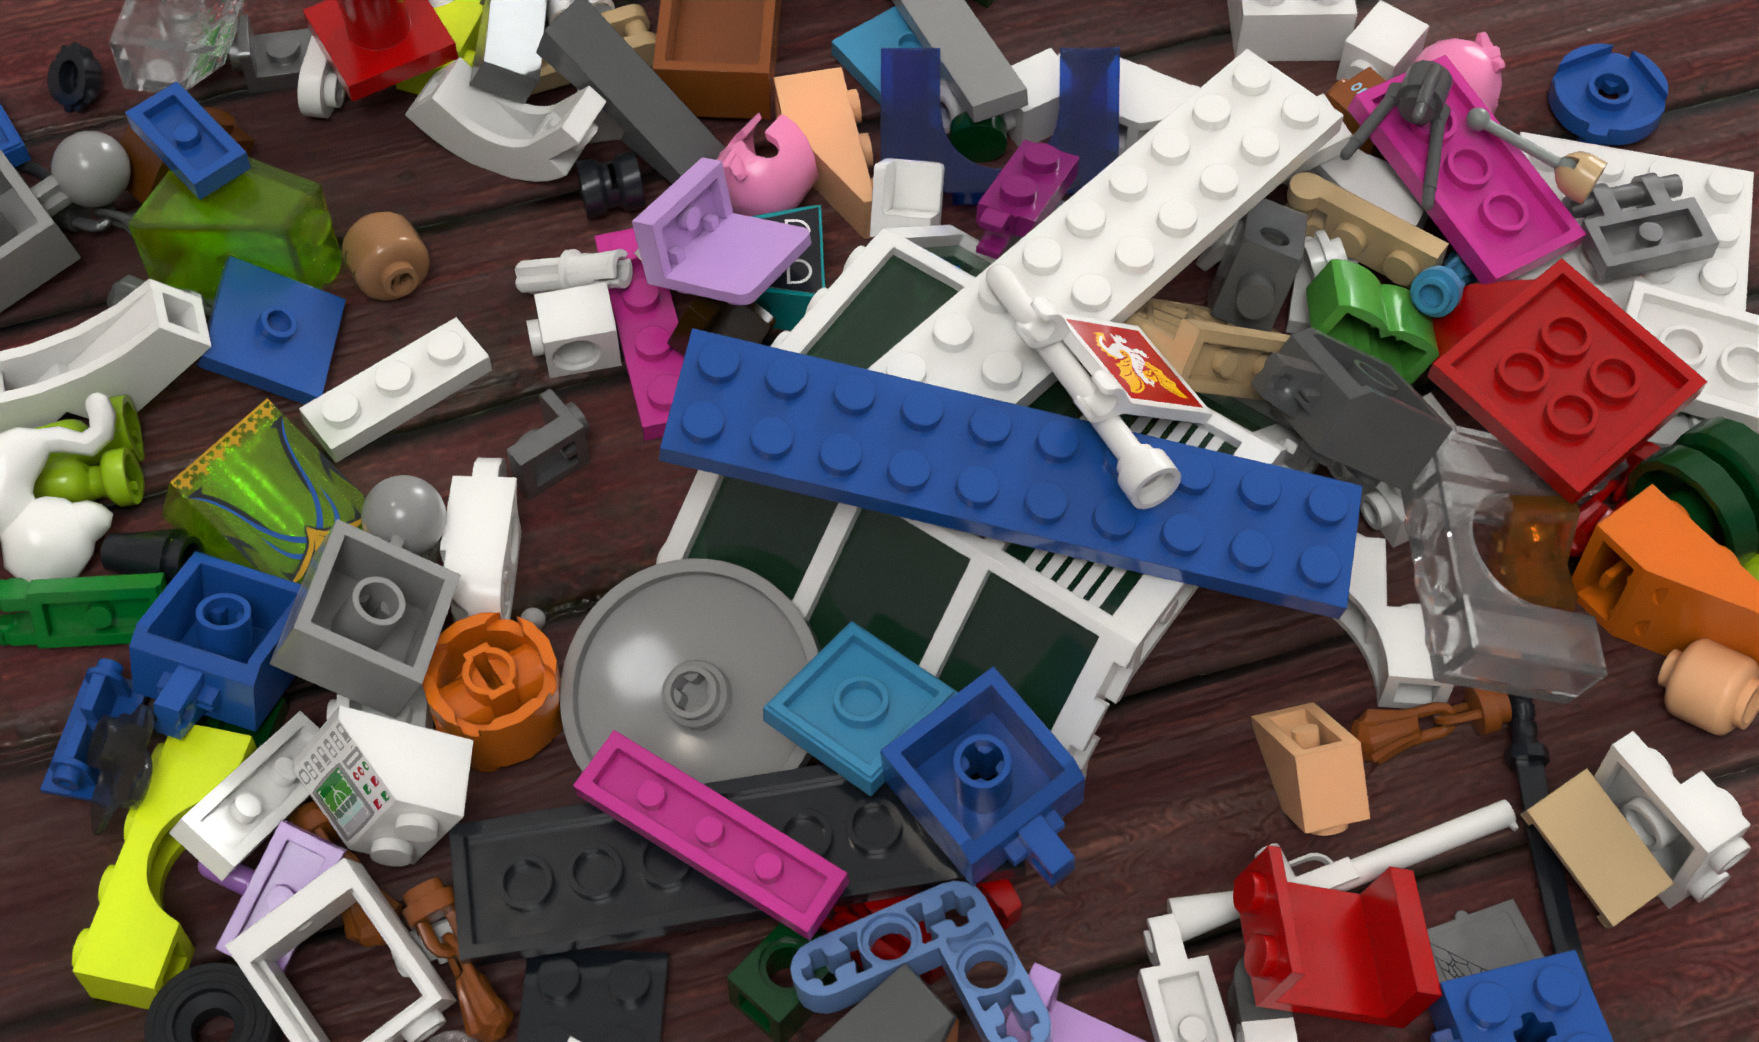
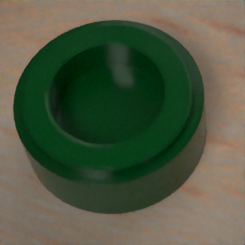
M967 111L957 115L949 126V147L951 152L959 159L973 163L988 162L998 158L1007 147L1006 122L999 115L977 123L973 122Z

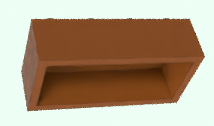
M661 0L652 70L696 117L752 119L759 112L762 117L761 119H771L774 92L773 77H775L782 0Z

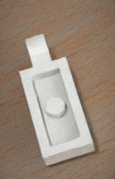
M1175 913L1147 918L1146 922L1149 930L1143 931V938L1153 967L1140 969L1137 980L1155 1042H1234L1209 956L1187 958Z

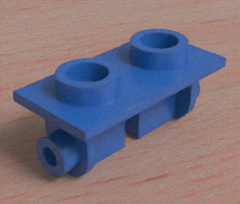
M103 658L98 660L96 667L87 669L40 788L42 793L103 804L107 803L147 698L133 692L132 680L125 679L122 676L124 667L120 663Z

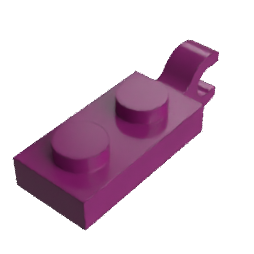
M1024 139L978 202L976 223L979 224V227L986 230L983 238L976 246V253L998 259L1006 252L1015 236L1023 238L1046 219L1076 179L1080 157L1060 151L1049 144L1034 143Z

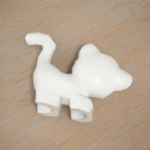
M96 392L90 394L86 399L85 409L89 417L90 427L83 432L56 426L42 429L15 427L0 433V542L4 568L14 577H22L28 582L36 579L79 577L94 554L96 541L111 527L113 513L102 504L89 500L72 503L65 498L49 496L35 499L33 494L35 481L43 470L50 453L65 452L94 457L114 439L116 412L108 395Z

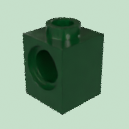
M781 922L727 976L730 1003L774 1042H788L815 1013L804 1007L799 1001L795 987H781L770 980L779 970L791 968L792 959L797 951L810 942ZM816 931V933L810 941L819 938L822 935ZM826 966L814 971L815 978H819L824 986L836 982L835 974H831Z

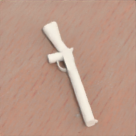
M1503 799L1351 860L1348 856L1333 862L1326 855L1309 853L1288 862L1282 850L1281 852L1287 882L1346 892L1376 880L1389 867L1404 869L1507 827L1513 831H1517L1519 827L1516 823L1513 808L1508 801ZM1277 843L1270 844L1271 846L1280 847ZM1267 846L1256 852L1254 857L1256 858ZM1310 860H1317L1326 864L1323 867L1297 877L1291 868ZM1233 891L1167 899V913H1175L1183 942L1240 918L1239 912L1235 909L1233 903Z

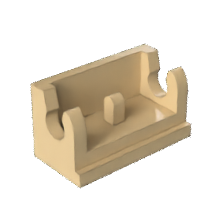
M1588 768L1520 814L1528 826L1534 824L1600 913L1597 918L1604 928L1614 927L1674 884Z

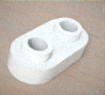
M312 35L299 74L298 105L303 116L329 118L334 108L342 106L345 89Z

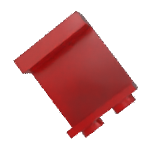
M1268 845L1233 880V903L1240 915L1245 943L1244 965L1248 975L1251 977L1256 1007L1404 1029L1442 996L1413 870L1389 867L1361 894L1287 882L1281 847Z

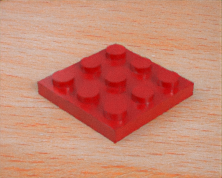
M1563 258L1558 260L1432 364L1427 376L1571 505L1575 504L1696 399L1708 382Z

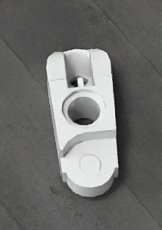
M477 457L476 462H474L472 476L452 477L440 554L442 562H444L443 567L461 575L451 601L454 623L482 612L500 613L501 619L511 618L522 531L517 508V478L507 477V467L504 458Z

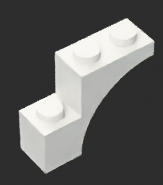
M1357 533L1347 609L1340 619H1332L1350 635L1365 658L1376 690L1377 707L1409 709L1432 702L1447 703L1456 683L1454 611L1433 610L1423 604H1406L1400 607L1387 606L1386 538L1365 537Z

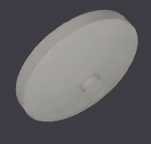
M689 558L672 560L641 570L620 582L596 603L579 626L570 644L561 676L560 712L564 733L571 753L583 772L612 731L616 730L702 784L806 767L812 755L763 721V707L821 651L818 639L808 620L788 596L768 580L741 566L719 560Z

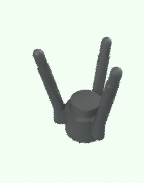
M1422 60L1414 62L1409 66L1402 83L1394 82L1389 85L1383 100L1340 152L1341 159L1349 160L1393 107H1398L1400 115L1410 123L1420 125L1430 122L1431 131L1421 203L1425 211H1430L1434 206L1445 124L1451 112L1450 107L1445 103L1453 85V79L1449 71L1441 64L1433 61Z

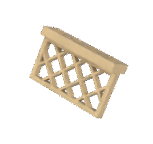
M1150 298L1123 322V324L1139 326L1194 392L1262 401L1267 400L1261 397L1251 385V382L1255 375L1263 369L1265 361L1272 352L1279 353L1290 335L1282 334L1273 328L1268 332L1239 327L1210 315L1209 307Z

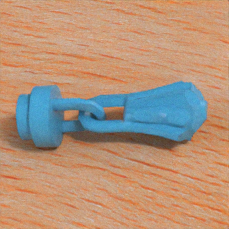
M1454 249L1444 261V266L1428 267L1415 277L1410 289L1411 300L1414 306L1424 315L1442 317L1458 306L1465 286L1475 284L1478 279Z

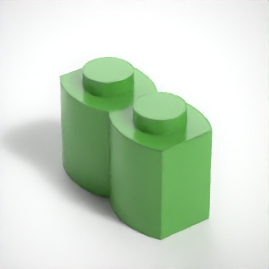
M1331 259L1307 286L1306 295L1311 327L1391 364L1409 384H1413L1439 356L1432 317L1424 315L1414 306L1410 290L1396 285L1380 284L1377 277L1365 267L1354 262Z

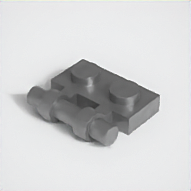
M1653 172L1634 176L1629 184L1610 188L1605 183L1596 184L1583 205L1568 197L1562 199V203L1575 219L1587 217L1581 224L1582 229L1587 234L1581 243L1601 282L1713 258L1719 241L1695 197L1676 201L1671 200V198L1680 197L1683 192L1682 181L1678 174L1658 177ZM1633 206L1637 208L1634 210L1624 212L1621 211V209Z

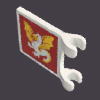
M1040 296L1036 297L1030 304L1038 316L1027 324L1017 322L1013 327L1026 345L1032 349L1042 348L1063 340L1092 375L1091 380L1098 390L1087 397H1080L1078 395L1073 402L1091 423H1099L1121 414L1206 424L1213 415L1139 326L1059 313L1048 298Z

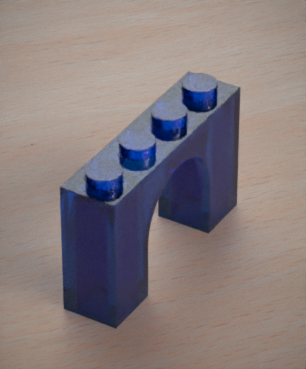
M881 48V161L886 158L942 163L945 168L943 193H952V204L978 205L982 196L1003 168L984 167L968 160L954 148L948 139L942 121L941 48ZM1120 48L1059 49L1058 119L1048 144L1060 151L1080 157L1077 177L1066 192L1070 193V197L1119 157Z

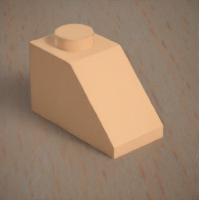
M1314 702L1251 716L1253 731L1281 808L1305 834L1311 833L1319 836L1334 835L1345 831L1350 823L1370 819L1361 742Z

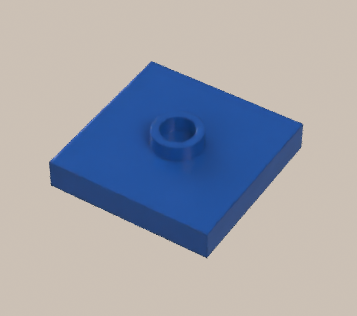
M229 256L222 270L207 324L212 347L198 358L196 366L306 405L323 395L346 299Z

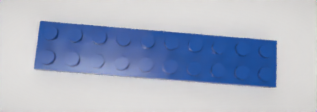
M692 328L659 453V461L1335 619H1340L1348 605L1363 488L1362 485L1132 432L1141 444H1149L1153 449L1163 450L1181 473L1180 484L1169 498L1152 508L1138 509L1133 506L1118 485L1117 458L1089 421Z

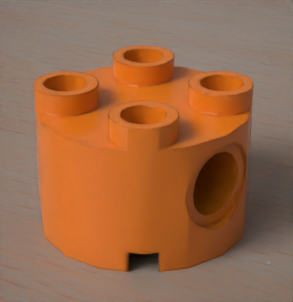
M482 612L453 623L439 635L422 683L436 730L474 740L470 766L479 772H493L500 767H507L532 758L547 746L552 739L556 738L563 729L560 712L561 678L549 639L532 622L516 616L518 622L510 619H501L500 613Z

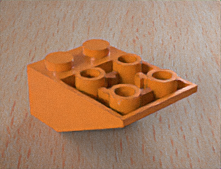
M1652 484L1596 525L1565 591L1609 634L1666 657L1674 649L1683 652L1694 641L1706 638L1754 659L1759 666V581L1741 566L1732 551L1716 543L1691 520L1690 515L1682 505L1670 500Z

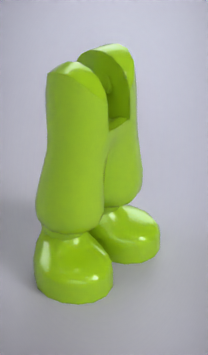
M129 395L109 397L116 412L114 439L94 457L65 452L50 453L43 470L34 484L33 494L35 499L49 496L65 498L75 503L85 500L95 502L97 499L105 497L121 507L137 505L142 501L145 483L139 463L144 462V444L137 411ZM66 419L34 429L60 426L83 432L89 426L77 419Z

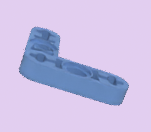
M950 881L939 884L816 938L802 946L792 959L790 970L797 998L804 1007L815 1013L829 1014L861 1002L904 963L908 964L918 975L943 966L982 1042H1018L1014 1036L1007 1037L1005 1016L1002 1010L1012 1004V1012L1020 1028L1023 1031L1030 1030L1031 1041L1029 1042H1053L1052 1025L1048 1010L985 896L977 887H972L967 882ZM956 909L961 916L968 917V923L964 926L956 927L951 919L945 920V913ZM921 921L925 922L926 932H931L932 941L926 944L923 943L918 924ZM891 933L901 934L911 942L907 953L898 959L882 960L871 952L875 941L883 935ZM859 950L863 969L865 970L861 973H857L855 961H851L850 952ZM984 961L997 962L1008 971L1002 983L989 989L978 988L972 985L967 980V974L973 966ZM826 966L831 974H835L836 982L824 986L819 978H815L814 971Z

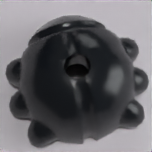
M73 42L71 46L62 45L61 51L56 55V59L52 60L48 70V89L54 100L64 105L66 113L82 112L86 110L89 104L96 101L102 93L105 85V80L102 79L104 70L90 48L83 47L77 42Z

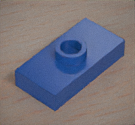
M178 82L173 83L125 112L131 129L199 200L251 169L246 151Z

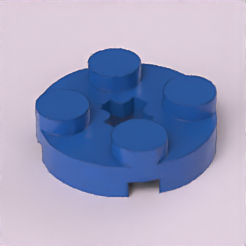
M1611 44L1585 45L1571 51L1563 58L1552 79L1547 93V100L1558 121L1570 132L1577 135L1579 142L1607 147L1610 145L1631 144L1646 138L1656 130L1665 111L1668 83L1660 68L1648 57L1632 50L1630 57L1619 53H1611L1614 46ZM1598 89L1603 90L1607 94L1617 93L1619 97L1615 100L1607 99L1598 93Z

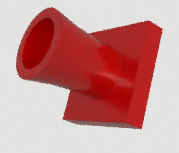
M326 0L303 9L307 27L352 102L458 59L456 44L429 0Z

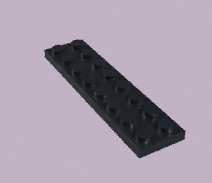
M821 764L704 784L846 871L850 882L833 907L918 894L950 881L969 883L886 782L872 796H869L827 765ZM978 773L970 775L973 780L982 778ZM994 774L992 777L988 779H982L985 781H990L996 778V775ZM590 803L456 824L449 830L459 960L462 964L472 963L475 967L772 918ZM1007 860L977 884L1026 876L1025 861H1021L1014 867Z

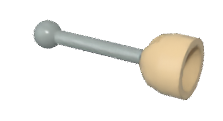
M1473 108L1466 116V124L1471 130H1485L1554 168L1555 182L1558 189L1566 197L1583 205L1608 164V162L1584 151L1569 153L1560 158L1491 120L1488 111L1484 108Z

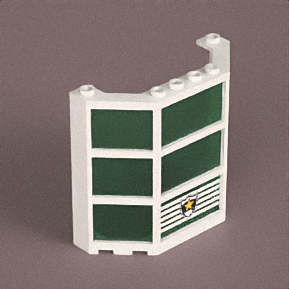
M952 225L882 228L866 247L858 246L851 253L839 278L829 289L824 287L816 292L806 309L805 316L791 332L785 330L780 333L771 347L868 369L997 259L976 253V246L980 241ZM1084 367V369L1087 371V373L1090 375V377H1092V375H1091V374L1088 372V370ZM1059 380L1028 406L1088 421L1074 404L1073 399ZM1195 392L1213 413L1206 424L1129 414L1120 415L1132 432L1311 474L1315 472L1319 464L1305 454L1298 446L1302 437L1297 432L1282 425L1270 414V410L1274 405L1268 401ZM702 470L697 471L667 541L662 546L656 560L657 565L672 560L689 558L712 559L735 564L755 572L776 586L801 610L810 623L821 650L853 621L957 692L994 666L1073 756L1085 779L1089 759L1100 740V737L1096 736L1095 732L1110 705L1105 699L1107 698L1115 704L1120 701L1131 678L1198 588V586Z

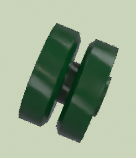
M1725 417L1704 419L1683 433L1671 446L1661 448L1640 462L1629 474L1626 491L1628 501L1653 484L1670 500L1682 505L1690 515L1691 520L1716 543L1732 551L1741 566L1749 562L1755 554H1759V434L1745 424Z

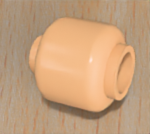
M1706 638L1694 641L1683 652L1674 649L1665 659L1658 676V684L1666 688L1664 695L1665 707L1672 716L1718 736L1726 735L1736 727L1744 730L1752 723L1759 711V666L1754 659Z

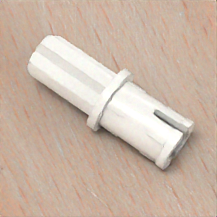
M569 249L556 258L520 261L515 267L517 277L515 285L520 292H528L530 294L607 282L608 289L627 288L631 283L633 274L631 259H626L628 253L623 249L589 254L581 253L576 249Z

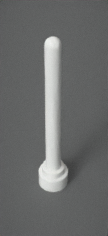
M992 265L986 273V281L1016 323L1027 324L1033 321L1038 316L1030 306L1033 299L1006 265ZM1063 340L1036 349L1073 400L1078 395L1080 397H1087L1098 390L1092 382L1090 375ZM1120 415L1103 422L1091 423L1117 458L1118 485L1134 507L1138 509L1152 508L1165 501L1175 492L1181 481V473L1163 450L1153 449L1149 444H1141Z

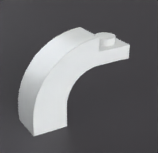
M460 57L431 76L405 114L433 140L473 165L512 179L538 182L555 180L567 175L586 144L596 134L599 126L594 120L605 105L606 100L592 87L587 86L555 105L536 106L527 103L522 104L470 86L472 67Z

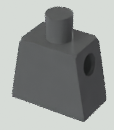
M1264 198L1239 220L1207 293L1210 315L1242 328L1271 331L1303 258L1308 220L1307 214ZM1261 233H1271L1283 239L1282 244L1275 245L1268 242L1262 237Z

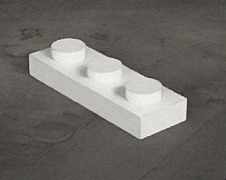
M457 317L307 403L299 408L305 425L333 461L337 463L492 371L490 357Z
M299 711L186 813L169 834L217 878L223 881L277 829L280 821L286 820L311 796L294 773L293 766L295 757L320 728Z

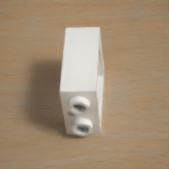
M347 858L340 860L225 945L290 1042H330V1040L276 961L356 902L360 904L423 995L362 1042H403L404 1040L407 1042H422L446 1023L447 1020L442 1015V1012L457 1001L363 865Z

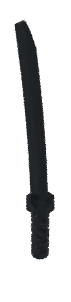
M1514 661L1505 664L1503 667L1504 678H1506L1505 689L1512 709V719L1509 724L1510 732L1513 735L1511 736L1512 745L1504 752L1505 764L1511 770L1516 771L1522 810L1525 812L1549 795L1544 767L1550 762L1549 749L1543 743H1539V739H1537L1538 728L1537 721L1534 718L1536 714L1535 704L1532 701L1534 699L1533 687L1530 685V681H1532L1530 665L1524 661ZM1525 822L1538 890L1554 955L1576 950L1593 990L1569 898L1562 862L1534 824L1528 826Z

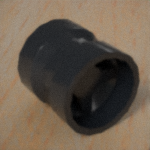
M634 151L618 153L612 161L602 163L594 158L576 161L578 180L587 219L605 216L609 209L622 207L628 212L645 209L643 186ZM613 179L615 180L616 189H612L611 180Z

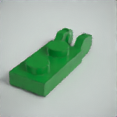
M164 573L36 579L31 580V582L22 577L9 578L8 580L0 579V611L10 612L9 614L0 615V645H38V649L130 644L136 624L167 587ZM15 611H28V612H17L16 614H11V612H15Z

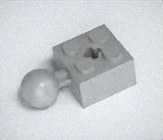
M81 131L68 136L58 145L51 161L52 174L32 188L27 185L0 149V313L81 259V256L58 227L52 216L72 203L91 208L108 205L117 200L126 190L131 176L129 157L121 144L111 136L98 131Z
M410 475L389 477L372 488L362 506L361 522L363 530L339 519L335 521L312 556L269 663L274 667L393 718L397 717L423 683L461 576L420 556L431 550L440 540L446 525V508L440 494L431 484L421 478Z

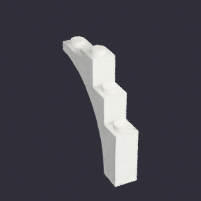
M148 279L116 305L76 327L28 345L0 351V433L15 427L34 429L56 422L66 412L89 419L85 409V401L90 394L96 392L103 393L109 397L129 395L136 411L139 412L212 347L202 299L153 279Z

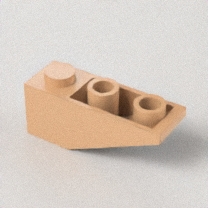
M842 67L773 77L776 119L782 114L796 123L807 137L815 156L819 178L813 187L864 239L874 238L870 237L873 178H870L868 168L873 167V152L868 132L858 133L856 124L862 123V112L857 89L847 90Z

